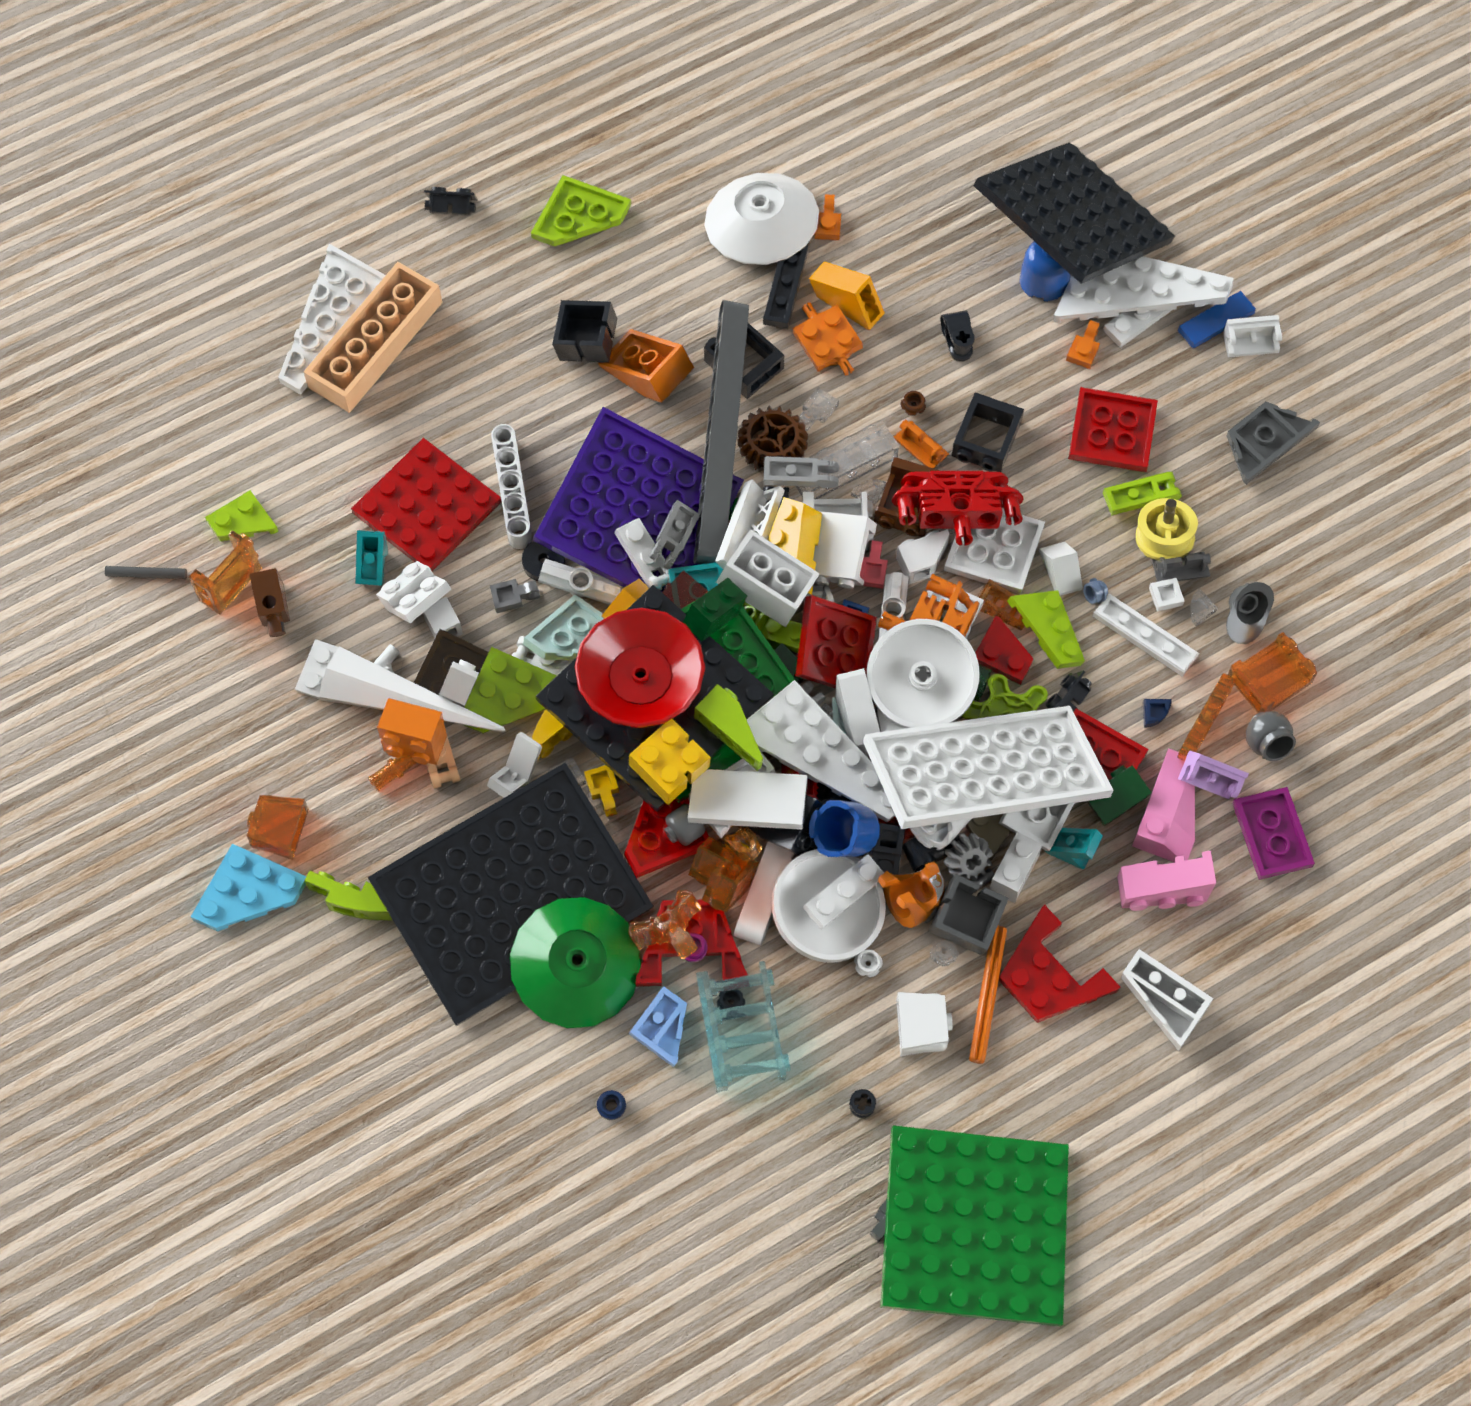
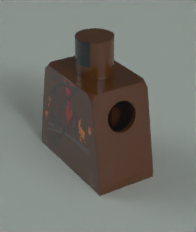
M277 569L250 573L256 609L262 625L268 626L270 637L285 635L284 623L290 621L284 583Z

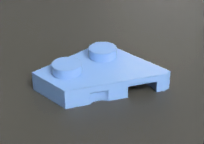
M663 986L631 1029L629 1035L674 1067L678 1061V1051L687 1003Z

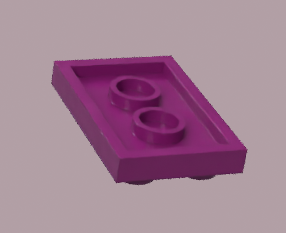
M1288 787L1233 800L1232 804L1259 880L1314 866L1315 862Z

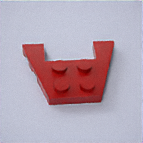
M719 899L662 900L639 973L636 977V987L662 986V957H681L679 942L685 935L691 933L699 934L706 940L707 953L705 956H722L723 985L749 984L747 971L744 968L741 955L736 947Z
M1046 905L1041 907L999 976V982L1036 1023L1070 1011L1071 1008L1094 1002L1108 994H1115L1121 988L1104 968L1080 986L1046 949L1042 942L1062 925V922Z

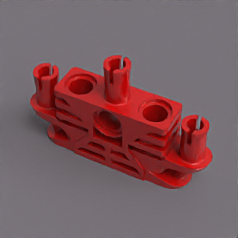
M930 471L906 474L901 480V489L892 498V503L898 507L899 522L902 525H906L905 517H907L908 525L916 522L914 508H917L921 529H954L956 543L962 546L961 538L963 537L964 546H967L973 541L971 529L999 528L1003 513L1002 508H1004L1005 521L1008 525H1012L1011 517H1013L1014 525L1020 524L1023 520L1020 504L1023 502L1024 497L1017 489L1007 485L1009 479L1002 472Z

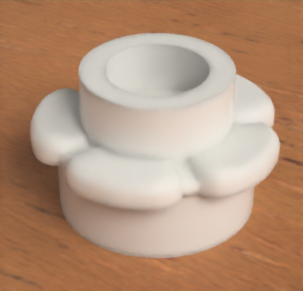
M864 950L854 959L855 969L861 976L874 977L879 973V968H882L883 965L882 958L873 950ZM869 961L871 965L867 966L865 963Z

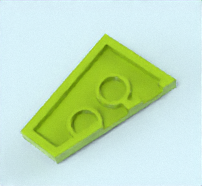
M1058 590L1014 595L1008 599L1007 602L1012 609L1016 608L1022 615L1023 619L1021 621L1026 628H1031L1039 638L1038 644L1057 669L1077 667L1085 662Z

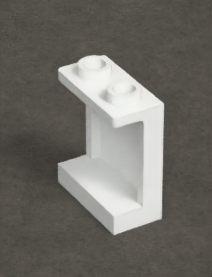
M803 492L802 503L820 512L868 517L873 515L872 501H867V492H861V498L814 499V492ZM868 534L865 551H868L869 541L874 540V534Z
M821 512L818 546H815L813 561L816 562L815 571L820 573L814 583L823 586H829L830 582L838 583V586L853 589L854 585L863 586L864 580L860 577L867 538L868 534L875 535L877 524L868 516Z

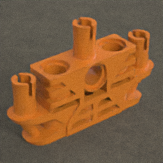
M932 574L930 577L931 581H928L926 590L950 600L948 602L941 599L939 602L937 601V596L932 595L930 598L928 597V592L923 591L910 620L932 619L940 621L944 610H946L947 613L942 622L952 626L965 637L980 603L978 601L973 603L970 600V596L962 588L963 583L960 580L957 584H954ZM958 601L966 606L968 609L966 613L956 609ZM884 611L882 614L883 618H880L878 627L890 630L894 626L906 621Z

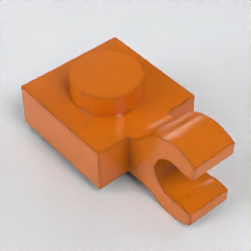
M825 194L824 212H819L814 239L840 241L841 213H834L835 195Z
M1090 320L1084 337L1075 336L1066 361L1087 369L1091 368L1100 347V343L1094 341L1100 323Z

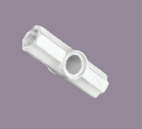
M545 559L538 579L539 583L568 591L573 596L576 594L580 598L586 597L608 605L614 601L622 586L604 577L592 574L586 568H573ZM576 578H583L588 584L583 588L575 586L573 581Z
M892 572L885 575L880 618H883L882 614L884 611H895L899 614L896 617L905 620L909 577L903 573ZM879 628V637H878V640H879L888 630H885V629H883V628Z

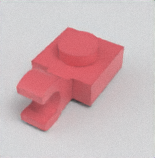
M872 540L870 556L863 557L860 577L864 580L863 586L884 588L888 560L880 559L883 542Z

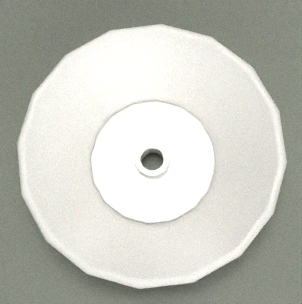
M755 173L738 178L718 191L707 207L705 228L710 243L725 257L743 264L767 265L790 258L808 244L817 230L819 209L813 194L798 180L779 173Z

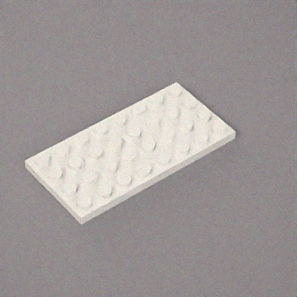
M1070 706L865 734L863 739L865 748L901 829L1109 798L1113 792V788Z

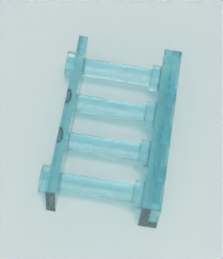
M765 961L759 962V974L715 981V979H709L708 971L696 973L716 1092L727 1091L728 1082L733 1081V1078L778 1070L779 1080L783 1081L786 1079V1072L791 1071L788 1054H782L770 986H774L772 969H766ZM762 985L765 1002L726 1009L714 1008L712 997L717 996L718 992ZM767 1013L770 1030L725 1038V1035L719 1036L717 1025L722 1024V1021ZM767 1042L773 1043L775 1059L731 1067L730 1064L724 1065L722 1053H728V1049Z

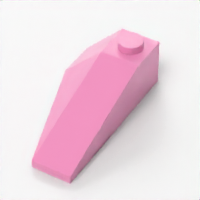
M1168 748L1132 847L1175 862V857L1184 855L1186 861L1195 842V786L1178 779L1187 755Z

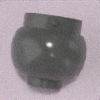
M1276 711L1256 714L1252 717L1246 729V741L1252 751L1268 761H1278L1285 758L1296 745L1291 723L1283 714Z

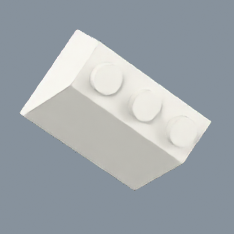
M750 529L724 567L716 583L719 584L726 578H729L747 595L745 602L786 627L820 573Z

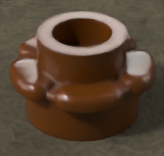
M910 391L901 400V408L905 410L906 414L915 416L917 413L921 414L925 411L926 400L922 393Z

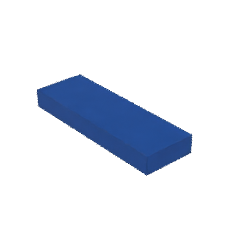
M1240 290L1228 297L1226 304L1214 305L1181 324L1178 332L1194 349L1222 333L1227 319L1248 318L1255 313L1256 308Z

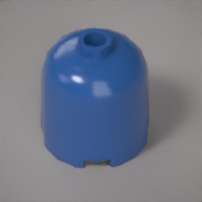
M1032 242L1025 252L1019 279L1021 288L1031 298L1033 296L1044 298L1043 300L1046 302L1057 300L1063 296L1071 274L1037 243Z
M829 800L819 810L813 812L809 823L810 838H814L818 852L827 857H857L870 852L877 844L880 836V824L877 815L869 807L855 802Z

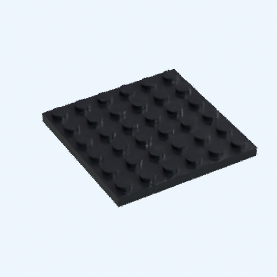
M1070 142L978 177L973 185L1081 284L1169 245L1175 237L1165 224L1152 216L1147 208L1142 207L1133 199L1129 192L1124 191L1115 183L1112 177L1106 175L1097 167L1094 161L1089 160L1080 152L1077 146Z
M654 585L627 609L642 607L667 612L681 622L684 621L686 616L679 607ZM695 636L701 644L705 663L701 689L686 711L674 717L673 720L689 735L688 743L694 740L712 759L726 744L694 718L695 707L717 684L723 689H730L737 696V701L740 703L746 720L770 701L774 694L712 637L709 636L704 641H701ZM576 657L536 695V700L651 808L658 812L666 803L629 766V754L663 724L635 728L612 723L593 711L578 689L575 672ZM639 672L636 674V677L643 678L645 676V673Z

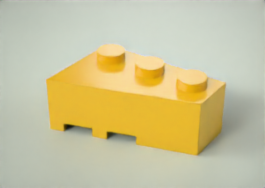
M784 497L767 540L815 570L816 562L813 561L815 546H818L822 513L804 503ZM813 586L809 590L808 594L812 595Z

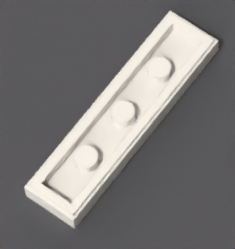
M1111 594L1107 595L1106 600L1093 613L1095 619L1182 677L1198 658L1199 653Z

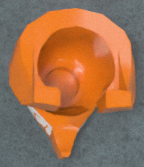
M930 862L925 865L923 870L911 874L894 875L886 871L878 879L879 884L884 888V897L889 911L895 920L904 927L913 928L925 922L944 896V878L935 862Z

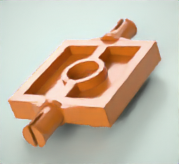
M810 302L807 303V306L804 304L802 310L808 319L795 326L793 334L817 371L819 372L828 366L838 364L844 375L851 374L854 368L847 359L851 354L862 349L863 343L838 305L824 312L817 313Z

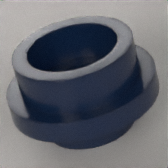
M614 1090L602 1093L597 1100L598 1113L607 1120L620 1118L626 1110L624 1096ZM615 1102L617 1104L616 1109L608 1110L606 1108L607 1103Z

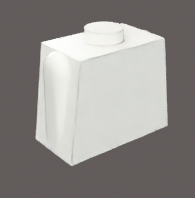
M898 992L896 1004L900 1056L924 1052H941L947 1049L949 1041L948 1031H952V1014L946 1013L945 995L938 993Z

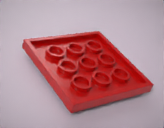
M423 437L351 510L355 516L374 531L385 532L386 540L413 562L418 561L433 571L502 500L498 494Z

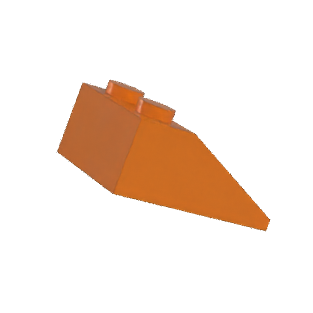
M630 329L612 348L609 363H598L602 369L642 396L661 403L694 368L683 345Z

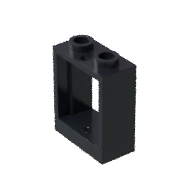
M749 323L747 326L746 343L761 355L764 360L742 377L741 395L746 399L751 397L784 369L785 356ZM715 337L709 339L704 346V361L712 369L716 345Z
M975 392L954 440L951 456L964 463L970 462L979 465L987 471L1001 472L1022 423L1024 409ZM974 416L1009 427L1000 452L964 441Z

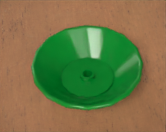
M585 897L558 899L535 910L518 929L510 952L511 980L523 1004L543 1021L567 1029L594 1027L616 1016L633 997L636 989V977L641 967L640 945L629 923L609 905ZM574 955L581 956L582 963L580 965L572 963Z

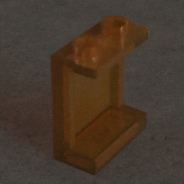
M233 530L228 535L234 549L209 577H206L195 569L189 576L199 601L219 615L251 581L249 574L259 572L262 569L258 560L259 555L253 547L254 542L243 533L239 535Z
M1282 632L1273 643L1246 661L1238 660L1232 664L1227 678L1254 710L1260 713L1272 711L1311 685L1317 675L1314 663L1309 658H1305L1298 650L1296 642Z

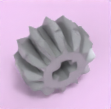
M960 833L959 841L952 840V848L944 849L948 857L943 861L953 877L957 874L966 879L970 878L972 881H977L979 873L986 875L985 867L993 866L991 860L988 859L993 855L992 850L988 847V842L983 838H979L976 834L970 833L967 837L965 834Z

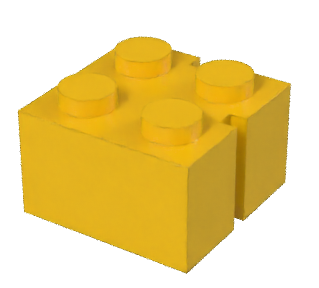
M673 719L664 723L629 754V766L667 805L687 788V781L692 784L709 768L711 759L694 740L688 743L689 735Z

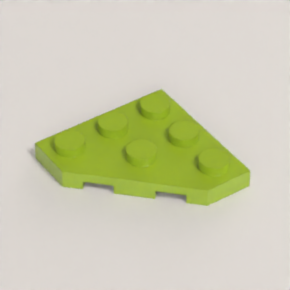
M562 175L531 231V238L555 247L621 225L631 207V199Z
M491 647L464 708L500 726L510 724L545 710L536 700V695L557 675ZM464 725L482 734L491 731L488 729Z

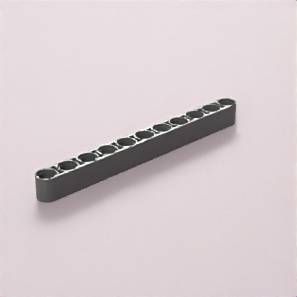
M722 300L718 316L698 511L700 515L697 521L694 564L698 565L716 563L717 555L728 528L749 305Z

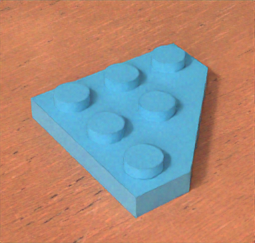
M232 844L193 911L191 918L193 921L215 931H221L243 920L247 922L267 915L269 911L293 906L306 886L304 881L306 876Z

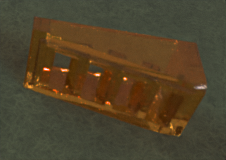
M989 579L977 595L978 598L984 600L980 611L994 618L998 616L1004 623L1021 631L1025 626L1021 621L1023 619L1022 615H1020L1019 619L1014 617L1017 612L1016 608H1011L1009 613L1005 611L1009 604L1007 602L1008 599L1014 596V594ZM988 594L993 596L991 601L986 599ZM998 599L1003 601L1000 607L995 605Z

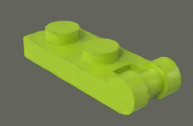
M1173 472L1141 478L1107 487L1103 490L1111 516L1143 508L1149 502L1157 499L1169 498L1179 500L1182 497L1180 489L1175 487L1174 482L1176 480ZM1159 486L1164 487L1165 490L1160 491Z

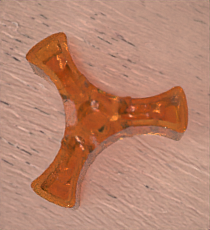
M679 890L671 905L668 904L667 910L661 915L649 917L650 920L631 922L629 925V936L638 950L655 943L661 945L665 942L672 944L680 959H684L698 949L689 932L685 931V928L689 926L688 922L693 915L701 910V906L691 891Z

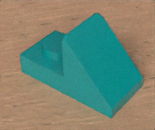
M357 530L355 584L378 586L384 584L385 557L388 555L385 532Z
M1062 827L1051 850L1045 852L1077 868L1085 869L1089 859H1092L1097 851L1103 835L1097 829Z

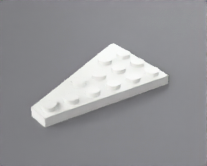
M1142 256L1082 284L1071 276L1054 314V322L1061 323V319L1078 317L1080 321L1090 318L1119 316L1121 312L1137 311V314L1148 311L1175 310L1177 306L1194 304L1195 307L1207 304H1226L1233 287L1234 278Z

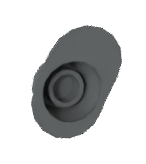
M1263 582L1246 583L1232 592L1229 598L1230 612L1226 623L1227 633L1231 640L1238 644H1247L1253 642L1260 635L1274 603V592L1270 586Z

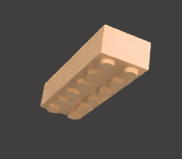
M397 262L305 369L304 376L308 388L350 413L443 303L439 285Z

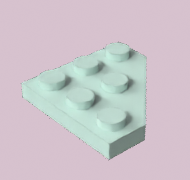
M575 594L526 635L523 645L544 660H574L578 655L580 643L594 625L603 620L601 617L603 613Z

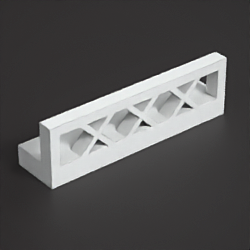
M753 479L744 482L715 561L722 569H724L750 529L768 539L785 491L781 486L763 491Z

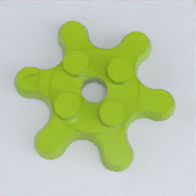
M994 674L989 677L987 682L990 690L988 700L984 702L972 701L967 711L961 717L971 720L1035 711L1041 704L1045 703L1048 693L1044 687L1034 685L1024 694H1015L1009 689L1005 676Z

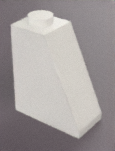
M863 668L837 675L835 699L847 736L868 757L869 754L863 743L865 734L880 732L866 673Z

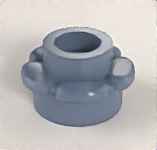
M1092 578L1089 583L1084 585V595L1089 603L1101 604L1106 600L1108 588L1103 581H1097L1096 578Z

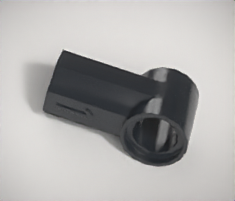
M959 834L953 840L959 841ZM915 837L903 844L902 848L913 872L923 870L926 864L930 862L936 863V861L948 857L944 849L952 848V845L950 843L940 850H937V847L927 848Z

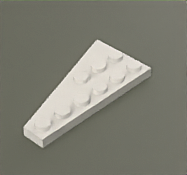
M795 680L747 719L761 752L769 753L779 759V762L802 775H807V778L812 781L822 783L832 789V792L835 794L843 795L855 803L871 808L877 817L885 822H888L895 816L872 762Z

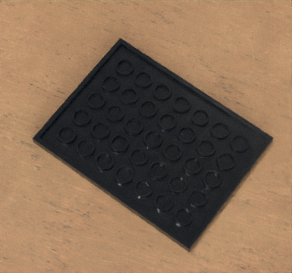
M566 762L368 877L369 882L455 1026L516 991L511 980L510 952L518 929L535 910L558 899L585 897L609 905L629 923L654 907Z

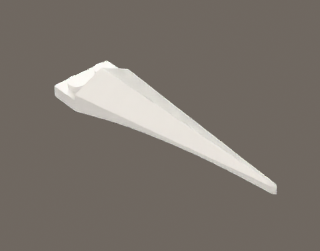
M316 639L295 687L297 692L322 701L384 710L388 698L440 711L444 721L502 733L506 732L504 727L340 646L337 647Z

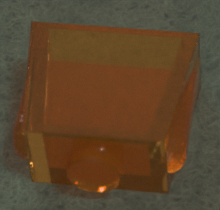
M259 795L255 811L250 812L247 821L249 845L254 849L267 851L293 860L309 811L305 799Z

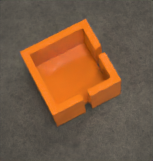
M388 698L377 726L383 750L392 757L412 756L413 761L419 764L427 765L431 763L437 765L447 738L442 712Z

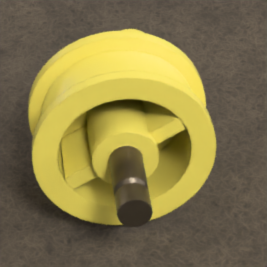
M1162 498L1149 502L1141 509L1138 516L1135 538L1139 549L1145 556L1155 560H1160V557L1165 559L1184 558L1194 546L1198 527L1197 516L1187 504L1179 500Z

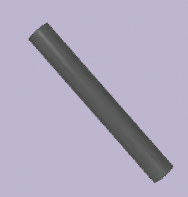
M105 566V576L187 579V569Z

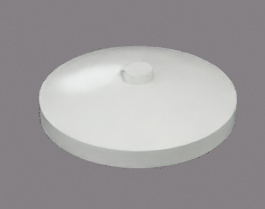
M914 619L894 626L877 641L869 657L867 681L874 704L893 723L904 728L950 723L960 718L971 705L978 689L979 665L971 644L958 630L937 620Z
M816 849L796 857L779 875L773 889L771 901L774 922L783 939L801 955L820 962L834 963L846 961L866 950L880 933L884 923L886 907L884 893L879 883L823 929H820L803 909L805 904L859 862V858L827 857Z

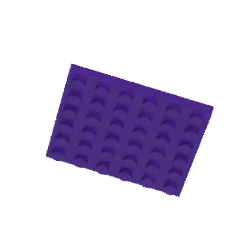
M602 407L532 541L622 587L628 586L637 579H640L645 584L615 535V531L617 528L640 518L656 544L661 528L677 500L698 513L704 459ZM734 474L730 508L744 482L743 479ZM697 522L683 551L678 555L671 568L698 565L694 564ZM663 547L661 554L664 559L667 558L671 551ZM658 570L653 572L654 576H661ZM666 584L662 587L661 592L673 602L671 588Z

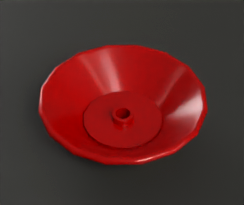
M641 607L615 612L596 623L580 643L575 662V672L578 689L593 711L612 723L642 728L664 724L686 711L700 692L705 672V663L701 644L686 624L667 612ZM639 672L645 673V676L643 678L636 677V674Z

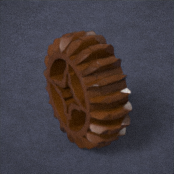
M769 405L767 411L758 408L757 415L750 412L748 420H743L741 428L738 430L739 439L737 440V445L740 448L741 456L745 457L747 465L754 463V468L757 470L760 467H764L766 456L803 458L804 451L808 448V433L805 431L806 426L804 422H800L798 415L792 416L790 409L782 412L780 406L777 410H772ZM763 429V433L757 435V438L752 440L753 436ZM794 440L787 449L783 450V446L787 445L788 441Z

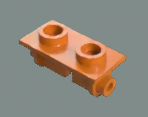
M904 420L899 426L902 430L893 437L927 467L935 468L949 455L941 445L935 442L913 421Z

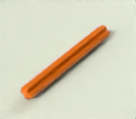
M999 925L987 951L969 1060L977 1064H983L986 1058L1007 929Z

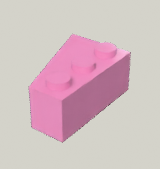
M1211 851L1202 852L1203 858L1186 861L1184 855L1175 857V863L1158 864L1156 860L1122 866L1117 875L1122 908L1141 911L1146 909L1147 906H1158L1161 909H1168L1176 906V904H1187L1190 907L1204 904V902H1207L1216 884Z

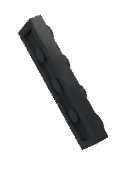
M810 241L790 258L778 261L763 317V325L789 328L810 248Z

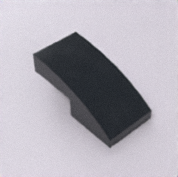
M879 823L880 836L873 848L872 859L884 873L888 871L891 874L898 875L905 829H901L900 826Z

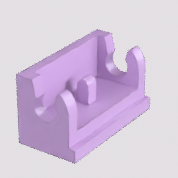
M1189 751L1178 779L1230 799V797H1238L1249 773L1202 754Z

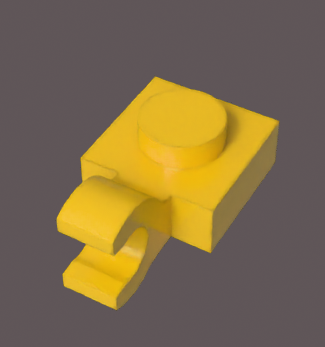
M606 765L584 771L592 800L601 798L606 817L616 815V805L612 794L619 793V788L614 772Z

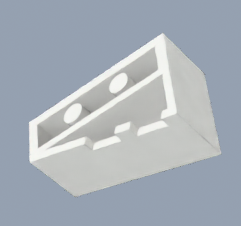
M1138 949L1122 973L1121 979L1179 1051L1210 1006L1213 998L1140 949Z

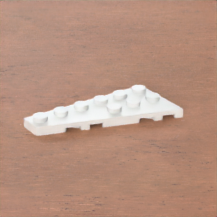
M331 244L328 245L325 261L320 266V274L310 292L301 316L300 327L296 329L292 348L287 353L278 377L281 384L300 395L308 387L304 376L305 369L386 276Z

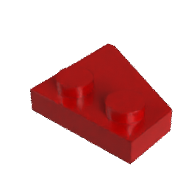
M995 616L975 652L978 665L994 673L1001 674L1020 685L1034 660L998 616Z

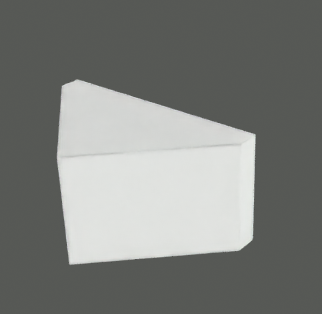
M1066 542L1039 549L1054 591L1058 590L1061 596L1082 590L1078 555Z

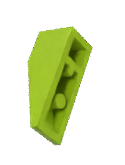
M717 684L695 707L694 718L758 771L762 767L763 757L740 703L737 701L738 698L730 689H723Z

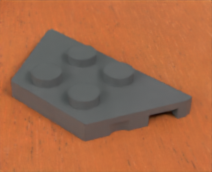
M1266 401L1228 430L1227 439L1243 482L1247 485L1316 430L1320 422L1312 418V421L1297 417V412L1281 409L1277 405Z

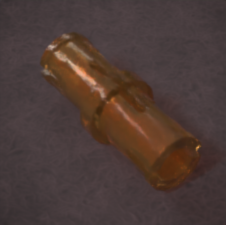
M412 756L390 758L384 767L367 778L372 786H375V790L379 792L380 789L395 778H402L404 772L417 762L413 761Z

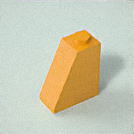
M824 261L809 278L816 297L831 307L838 305L845 316L867 330H870L885 314L871 277Z

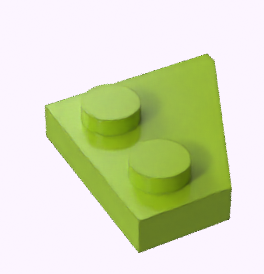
M251 490L205 517L206 522L220 541L233 540L236 537H254V533L269 531L270 534L279 532L277 526Z

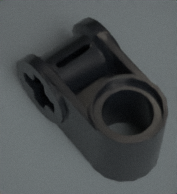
M964 310L941 315V330L946 339L951 357L957 361L969 360L973 354L972 345L975 341V335L971 327L968 311Z

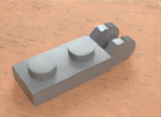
M766 456L764 459V485L817 487L818 485L821 488H834L839 483L837 477L817 475L818 471L821 473H835L839 470V463L818 460V458Z
M677 500L656 539L657 543L649 557L655 560L662 553L663 547L667 548L671 552L664 561V567L670 569L678 555L683 551L700 514Z

